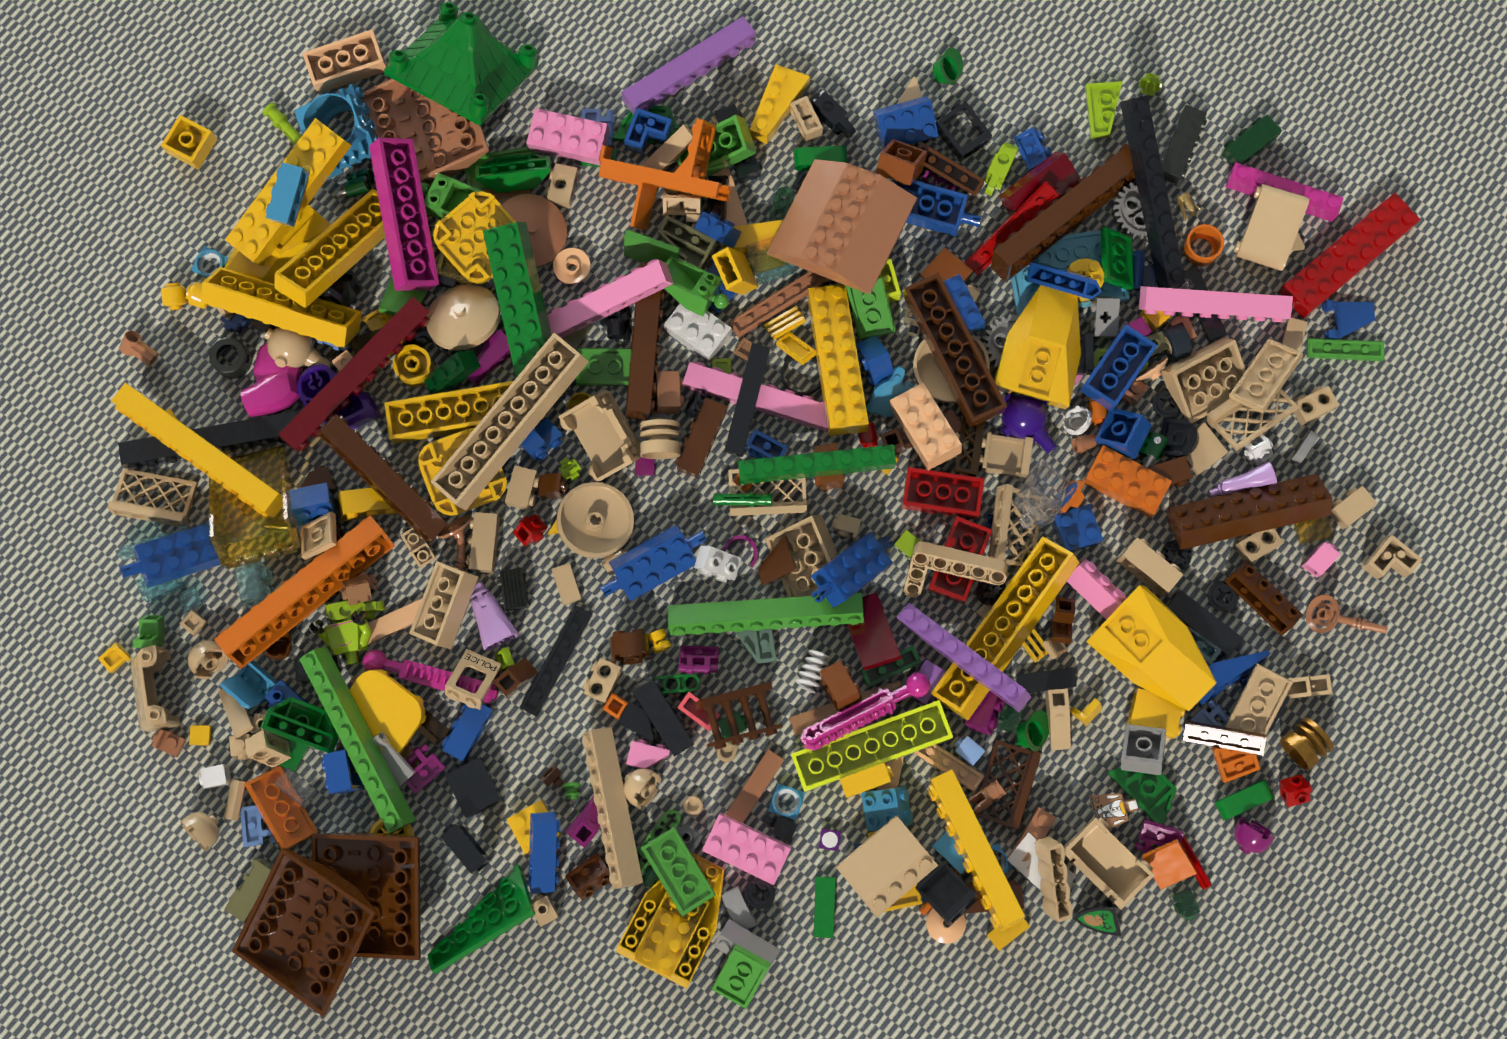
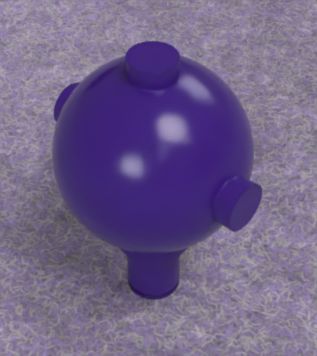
M1012 393L1004 398L1007 408L1001 415L1003 426L1000 430L1006 437L1012 435L1019 439L1033 438V442L1039 444L1047 454L1058 446L1049 436V430L1045 427L1047 422V401L1023 394L1014 396Z

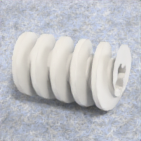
M809 650L808 654L811 657H805V661L808 664H802L801 666L805 671L798 672L802 678H796L795 682L802 689L816 694L813 687L820 686L816 682V680H821L819 671L823 669V665L829 666L825 659L832 658L822 652Z

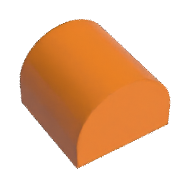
M613 692L602 709L619 720L629 702Z

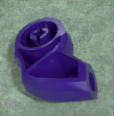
M313 365L300 375L297 382V390L304 407L337 375L327 365ZM361 392L358 396L354 395L350 399L351 403L349 406L337 413L339 417L342 416L348 421V426L352 430L381 416L376 402L367 392Z

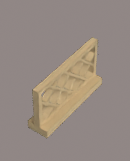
M1280 389L1277 398L1275 397L1272 401L1277 402L1276 409H1266L1264 412L1275 414V418L1271 421L1263 420V414L1261 413V419L1257 420L1249 419L1250 412L1258 411L1246 407L1235 400L1228 399L1207 414V424L1211 428H1215L1238 451L1298 409V405ZM1279 403H1288L1291 406L1287 410L1278 409ZM1239 411L1247 412V418H1235V414ZM1232 422L1231 429H1223L1220 424ZM1234 422L1246 423L1245 430H1235ZM1248 423L1260 424L1257 431H1247ZM1233 434L1244 435V439L1238 444L1232 437Z
M123 468L113 500L109 501L107 508L114 515L187 528L189 522L187 518L198 483ZM127 474L135 476L137 480L127 486L125 483ZM147 479H153L156 484L145 489L142 482ZM166 482L172 483L174 487L164 493L160 486ZM140 484L144 491L133 496L130 489ZM185 485L191 486L190 492L184 496L178 490ZM158 487L162 494L152 500L148 493ZM128 491L131 498L125 502L119 501L120 495ZM177 491L180 498L170 503L166 496ZM146 494L150 501L144 505H139L136 500ZM165 498L168 505L162 509L157 508L154 503ZM183 501L185 504L183 513L176 512L173 507Z
M739 469L728 470L729 494H735L738 490L746 494L740 489L744 484L738 487L733 482L732 473H739ZM802 478L797 484L790 479L789 481L794 487L788 494L779 488L784 480H781L778 485L771 481L775 488L770 493L778 489L785 495L780 502L772 500V506L755 505V507H750V505H730V516L807 513L806 478ZM761 482L758 486L755 483H752L756 487V489L753 492L759 490L763 494H766L762 489L759 488L764 482ZM801 482H802V489L798 487V485H799ZM733 485L737 488L734 493H733ZM795 488L802 492V501H794L789 497ZM786 498H788V499L790 500V502H783V501H784Z
M1009 484L997 487L992 523L993 531L991 533L988 557L1003 560L1008 565L1016 567L1023 565L1024 562L1020 556L1025 552L1029 556L1037 545L1043 495L1014 488L1013 485ZM1013 493H1016L1021 500L1016 505L1012 500ZM1030 497L1036 499L1033 509L1027 502ZM1021 504H1024L1028 511L1023 516L1017 508ZM1012 511H1014L1018 517V520L1014 523L1010 519V513ZM1029 515L1033 519V525L1031 527H1029L1027 522L1025 521V518ZM1020 522L1026 530L1021 535L1015 527ZM1009 530H1012L1016 536V539L1012 542L1007 537ZM1027 533L1031 538V544L1028 546L1022 538ZM1017 541L1023 547V550L1017 553L1013 546ZM1008 548L1014 555L1010 560L1005 559V551Z

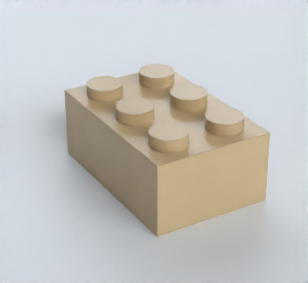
M1138 537L1129 544L1116 560V562L1161 598L1168 594L1183 576L1180 572L1181 569L1177 565L1167 562L1165 560L1166 557L1161 552H1155L1150 548V544L1146 540L1139 539Z

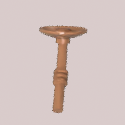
M470 515L462 516L450 522L437 535L438 538L452 536L455 539L457 538L458 559H455L457 562L455 563V568L463 571L466 568V565H464L466 563L464 529L472 520Z
M1329 595L1315 597L1309 603L1306 610V622L1309 628L1317 633L1329 632L1336 626L1337 622L1350 625L1351 628L1367 629L1386 634L1388 630L1387 626L1367 622L1365 619L1361 620V618L1357 619L1356 617L1350 618L1340 615L1338 602ZM1322 601H1331L1332 605L1329 603H1323ZM1317 606L1319 608L1316 615L1317 618L1313 619V612ZM1319 624L1321 626H1327V628L1321 629L1318 628L1317 625Z

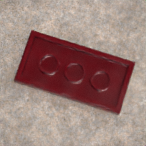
M873 593L862 597L864 623L856 625L847 624L865 671L900 660L901 655L878 594Z

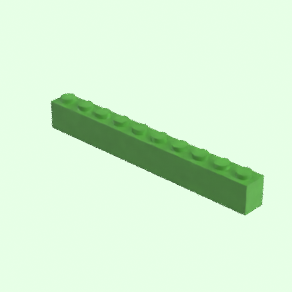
M862 593L853 594L834 608L826 598L820 603L816 602L814 599L818 596L814 598L812 596L668 605V627L670 635L682 636L684 634L700 635L712 632L759 631L761 629L778 630L780 628L856 625L864 623Z
M328 648L314 649L299 658L388 833L391 834L415 822L416 819L379 747L373 742L374 737Z

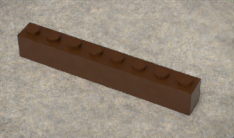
M336 414L316 434L427 543L432 541L448 525L445 522L444 516L439 512L436 513L431 508L432 505L429 501L422 499L418 495V491L412 485H408L404 481V477L399 472H395L385 458H380L376 454L377 451L371 444H366L362 440L363 437L358 431H353L348 426L349 423L344 417H339Z

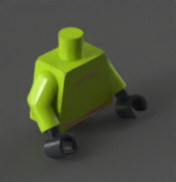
M354 611L351 615V620L326 625L325 628H322L323 622L321 620L315 622L316 626L314 623L309 625L310 632L318 633V636L334 655L346 656L347 665L359 663L357 652L367 650L372 635V630L367 622V618H365V611H360L359 614Z

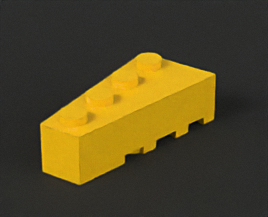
M775 64L750 127L752 139L768 144L781 126L782 121L789 115L790 103L800 99L803 92L809 87L810 76Z

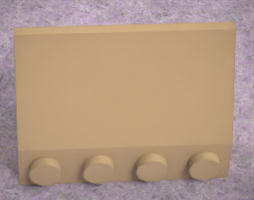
M1223 337L1160 371L1168 391L1186 421L1192 424L1207 416L1209 412L1230 399V392L1246 369L1236 340Z
M812 515L765 538L770 552L783 536H787L793 552L791 554L798 570L781 578L788 597L812 596V592L819 587L811 575L838 555L822 515Z
M896 815L835 867L875 916L878 917L934 870L938 864Z

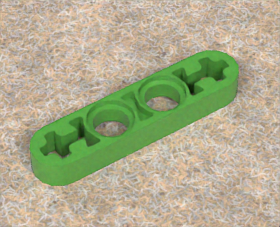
M668 810L640 847L655 839L657 829H663L665 832L668 831L661 823L667 824L669 821L667 816L669 814L673 815L675 813L677 815L676 819L678 821L676 823L672 822L668 826L671 828L675 826L676 828L681 822L680 813L676 810ZM639 847L637 849V855L639 853L642 856V858L647 859L646 856L643 854L641 848ZM644 861L640 863L641 873L650 864L649 861L646 864Z

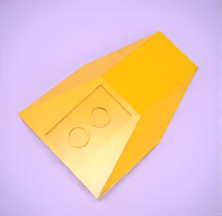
M307 205L296 220L295 226L289 229L263 266L252 262L234 248L224 268L275 284V273L331 224L310 205Z
M1040 285L1006 336L994 379L999 391L1009 394L1013 391L1048 401V405L1067 409L1070 406L1081 357L1078 296Z
M1139 585L1086 641L1132 683L1188 711L1217 683L1189 628L1155 594L1143 585Z
M692 852L690 853L716 895L686 915L681 916L661 881H657L644 894L616 950L622 956L686 989L717 929L725 870Z

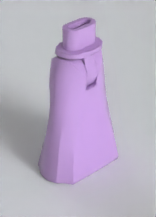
M1264 462L1242 475L1216 484V488L1208 490L1210 497L1213 498L1249 488L1277 483V477L1271 463Z
M483 582L476 584L471 595L472 608L477 621L483 650L490 651L501 646V640L504 643L516 639L519 633L490 590L485 588Z

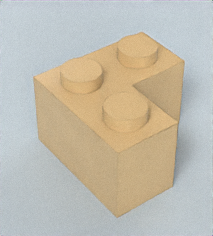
M1390 535L1384 538L1362 565V568L1375 579L1383 577L1390 568L1394 569L1402 577H1406L1412 574L1423 559L1395 536Z

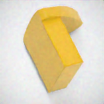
M115 642L98 659L110 673H114L126 661H130L131 656L121 644Z
M1094 699L1082 712L1072 707L1070 713L1087 727L1102 711V705L1097 699Z

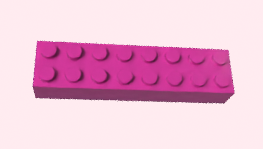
M378 138L369 145L395 291L430 290L439 284L413 139Z

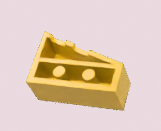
M372 488L340 491L336 500L340 522L365 518L370 515L376 517L381 514H397Z

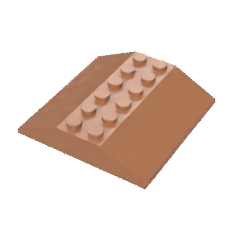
M390 79L364 92L365 96L363 99L370 109V119L376 126V136L379 138L413 139L421 182H426L431 186L438 173L448 177L458 174L490 151L481 126L394 79Z
M815 159L767 255L864 293L871 294L917 201V197L885 177L855 165Z

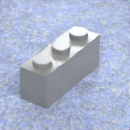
M728 919L713 945L721 952L730 955L735 944H738L770 962L771 965L768 971L780 952L779 948Z

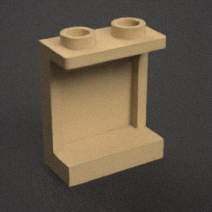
M988 431L986 436H983L982 441L984 451L983 455H980L979 460L981 472L1026 479L1029 474L1033 438H1012L991 434L992 432Z

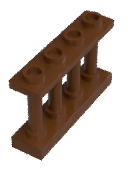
M771 682L694 702L696 710L704 709V712H707L715 740L707 744L708 748L714 747L715 750L727 747L726 743L732 742V745L743 743L744 738L749 737L751 741L761 738L760 734L766 733V736L778 733L777 729L782 728L783 725L782 723L773 725L765 697L767 696L766 692L773 689ZM754 695L756 699L758 698L766 728L759 730L756 729L748 701L750 700L749 697ZM734 700H738L742 705L749 730L747 733L739 734L731 706ZM721 704V707H724L732 737L722 739L714 709H716L715 705Z

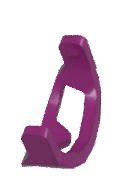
M925 170L922 176L923 183L932 185L927 181L928 174L934 177L935 184L944 182L949 185L948 190H955L956 186L944 178L938 179L937 174L930 170Z
M744 535L734 536L729 539L723 547L724 551L728 549L731 543L737 540H743L752 545L754 560L750 563V567L753 568L758 560V550L754 541Z

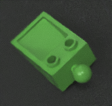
M440 173L435 177L431 187L428 183L421 182L423 197H425L426 214L440 220L463 202L469 194L474 191H482Z
M672 255L669 257L666 264L674 284L664 289L683 307L704 316L712 302L719 309H724L728 306V297L725 294H718L722 281L721 277Z

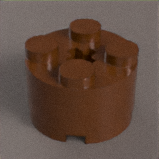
M634 629L628 633H624V631L613 632V636L610 638L613 664H616V661H620L621 665H633L643 663V658L647 657V661L651 659L649 637L647 633H644V629Z

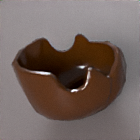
M287 632L265 650L266 656L273 660L288 657L294 647L290 633Z

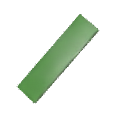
M1308 338L1307 358L1384 361V341Z

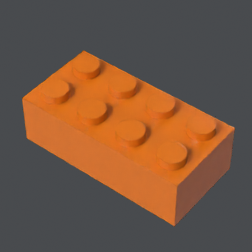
M1104 445L1098 451L1084 478V484L1149 518L1155 515L1172 482Z

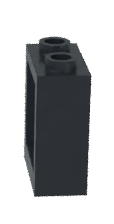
M966 101L962 104H956L949 113H943L936 119L938 134L960 163L991 142L992 134ZM964 112L981 135L961 147L945 124Z
M450 824L443 830L444 834L441 838L470 874H477L492 861L462 824Z

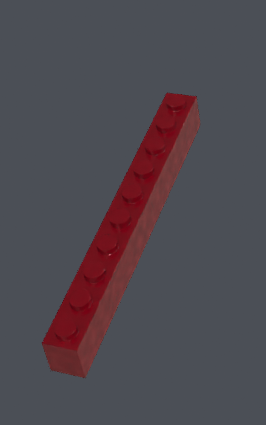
M412 297L278 434L280 438L297 453L305 451L310 445L309 441L314 436L318 437L316 433L341 409L347 408L351 403L350 399L354 395L358 396L364 390L363 386L368 381L372 382L376 378L378 370L381 367L384 369L391 362L390 358L394 354L398 355L403 350V345L408 340L412 341L416 337V331L420 327L424 328L430 322V311Z

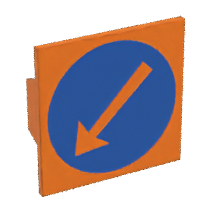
M1069 481L1048 512L1064 513L1070 506L1078 508L1085 498L1081 491L1085 481Z

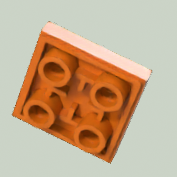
M944 247L920 274V277L925 279L939 272L942 280L945 281L960 274L965 282L973 273V270Z
M1178 839L1142 855L1143 861L1145 860L1153 867L1151 872L1155 875L1153 878L1160 889H1164L1197 874L1194 865Z

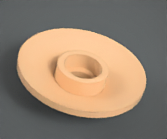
M577 248L562 250L557 254L553 262V270L556 277L566 284L582 282L588 276L591 268L587 254ZM570 266L576 267L574 271L569 270Z
M1165 357L1139 374L1135 380L1139 381L1151 378L1152 381L1162 375L1160 370L1165 366L1168 358Z
M933 908L930 910L926 919V927L933 939L947 944L961 938L966 928L964 914L951 926L944 927L943 918Z

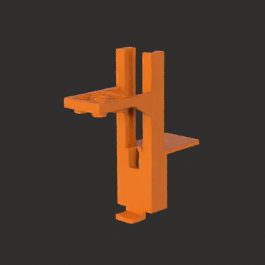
M696 118V123L692 127V141L688 145L689 155L674 173L611 160L613 148L602 145L599 157L601 166L598 176L611 181L638 186L630 223L631 227L648 230L657 187L729 202L732 187L705 180L717 125Z

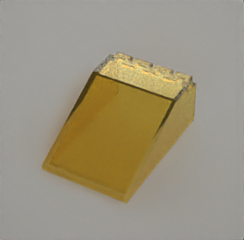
M284 445L231 458L283 496V507L275 518L270 515L267 518L252 508L254 504L249 506L237 498V495L222 487V484L209 477L210 540L222 566H227L228 569L242 566V562L245 565L259 562L261 557L267 560L280 557L281 552H283V555L298 552V548H301L300 526L290 506L289 490L293 489Z

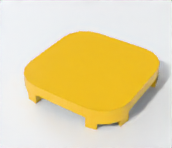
M474 191L435 224L433 232L434 241L438 249L465 279L476 284L485 283L493 278L483 230L516 221L491 193Z
M475 428L466 429L430 442L419 452L418 465L434 507L442 514L458 515L496 501L505 492L507 479L502 467L466 511L456 506L431 483V480Z
M373 669L364 672L356 679L349 691L373 737L381 732L385 733L389 743L402 756L403 750L427 717L423 704L424 700L420 696H415L388 675L389 672L383 669Z

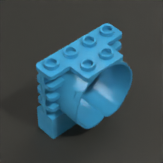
M353 83L349 85V88H342L336 94L326 93L320 95L310 103L294 110L302 135L315 118L327 126L330 120L338 113L344 111L354 113V127L351 135L346 140L352 146L327 180L343 173L344 168H351L354 163H361L363 159L371 158L369 145L379 138L375 133L376 126L369 116L370 109L363 99L365 96L361 87Z

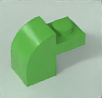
M145 615L139 619V636L133 639V648H140L141 650L142 648L154 645L162 647L165 637L164 615Z

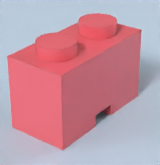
M688 692L677 707L678 710L710 732L711 726L707 712H704V709L696 710L694 702L700 699ZM714 710L716 719L718 721L721 718V715Z

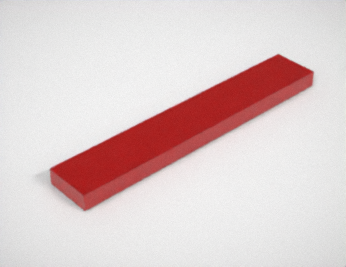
M1045 181L965 261L966 265L979 276L992 263L993 249L996 245L1007 241L1010 234L1021 230L1024 223L1028 220L1032 221L1035 219L1038 212L1042 209H1047L1060 194Z

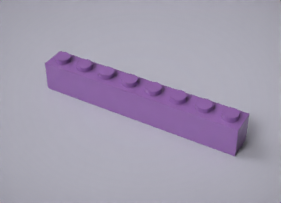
M744 16L622 91L623 102L633 115L636 108L648 111L652 106L662 103L668 96L675 95L679 89L691 85L695 79L707 75L711 69L721 66L727 59L736 57L743 49L753 46L756 42L755 30Z
M910 603L897 616V619L903 626L1017 712H1020L1030 700L1031 696L1025 688Z

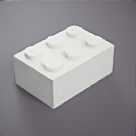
M681 304L678 305L663 325L665 332L709 363L732 335V328L709 311L704 316L687 310Z

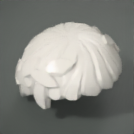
M1076 405L1075 408L1069 409L1062 418L1064 429L1071 435L1083 434L1091 424L1092 413L1087 408Z

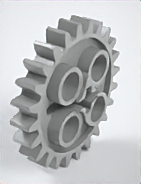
M1130 183L1128 188L1123 187L1122 192L1117 194L1118 198L1113 202L1116 205H1114L1112 210L1117 211L1113 217L1118 218L1115 224L1122 225L1120 231L1127 230L1125 235L1132 233V239L1138 235L1140 241H1142L1144 236L1148 240L1142 211L1139 212L1142 208L1137 184L1135 183L1134 186ZM1127 203L1133 204L1135 209H1130ZM1169 203L1170 209L1173 207V203ZM1135 220H1141L1143 225H1138Z
M1011 314L1007 316V319L1001 316L1000 321L995 319L993 324L988 326L989 330L984 332V335L987 337H984L982 341L986 343L984 346L990 357L989 361L994 362L993 369L999 365L1001 358L999 352L1003 350L1006 336L1019 315H1016L1014 319H1012ZM996 339H1000L1003 342V346L998 345Z

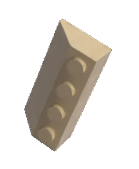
M436 561L409 634L436 646L452 649L478 576Z

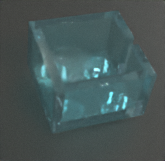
M259 562L234 567L242 605L251 609L262 602L268 594L275 591L273 587L271 588L270 580H272V573L268 567Z

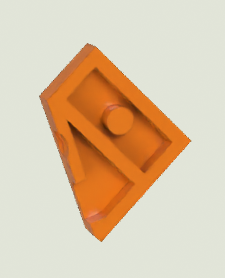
M1215 746L1211 747L1223 783L1260 770L1256 754Z

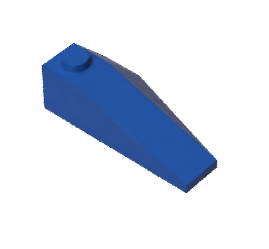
M1263 651L1211 664L1209 668L1217 683L1198 704L1203 706L1215 698L1228 685L1230 687L1242 674L1246 675L1253 670L1256 663L1261 664L1271 653Z

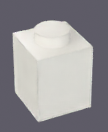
M221 764L200 769L199 782L204 789L231 784L229 765Z

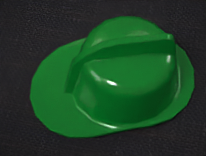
M953 47L948 48L942 57L933 64V82L938 81L940 84L955 85L963 71V60L957 49Z
M1041 710L1035 711L1028 721L1021 723L1017 728L1016 745L1030 748L1034 752L1039 751L1049 735L1047 714Z

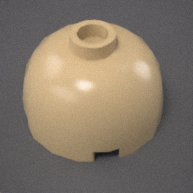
M205 640L195 644L190 650L188 666L197 678L202 680L212 677L210 674L216 670L217 673L222 671L229 658L215 641Z
M640 768L627 774L624 779L626 799L638 809H642L641 805L646 807L658 791L656 785L657 782L661 783L660 775L647 768Z
M194 812L180 821L194 841L201 843L199 846L204 851H208L219 838L217 824L219 821L213 814L208 816L204 812Z

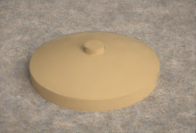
M472 284L456 286L443 292L432 302L428 309L431 320L426 325V328L432 340L442 348L448 350L470 349L480 345L494 333L500 322V306L494 294L482 286Z
M971 335L989 370L990 361L985 346L975 335ZM924 339L915 352L913 362L914 376L918 385L924 383L933 399L937 401L957 403Z
M600 482L585 483L573 488L563 498L557 512V529L562 541L570 550L587 558H605L619 549L621 550L628 542L634 526L633 510L625 495L615 487Z

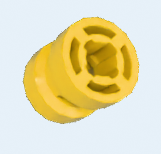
M665 628L648 634L649 641L653 644L652 650L654 654L672 647L670 641L666 638Z

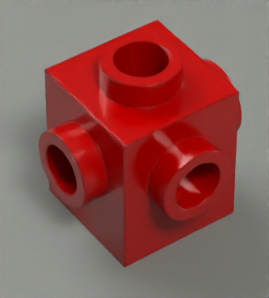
M534 514L530 517H523L512 533L524 546H527L533 542L538 543L544 538L543 533L548 527Z
M1302 774L1279 780L1280 796L1287 807L1310 802L1312 786L1309 781L1304 779Z

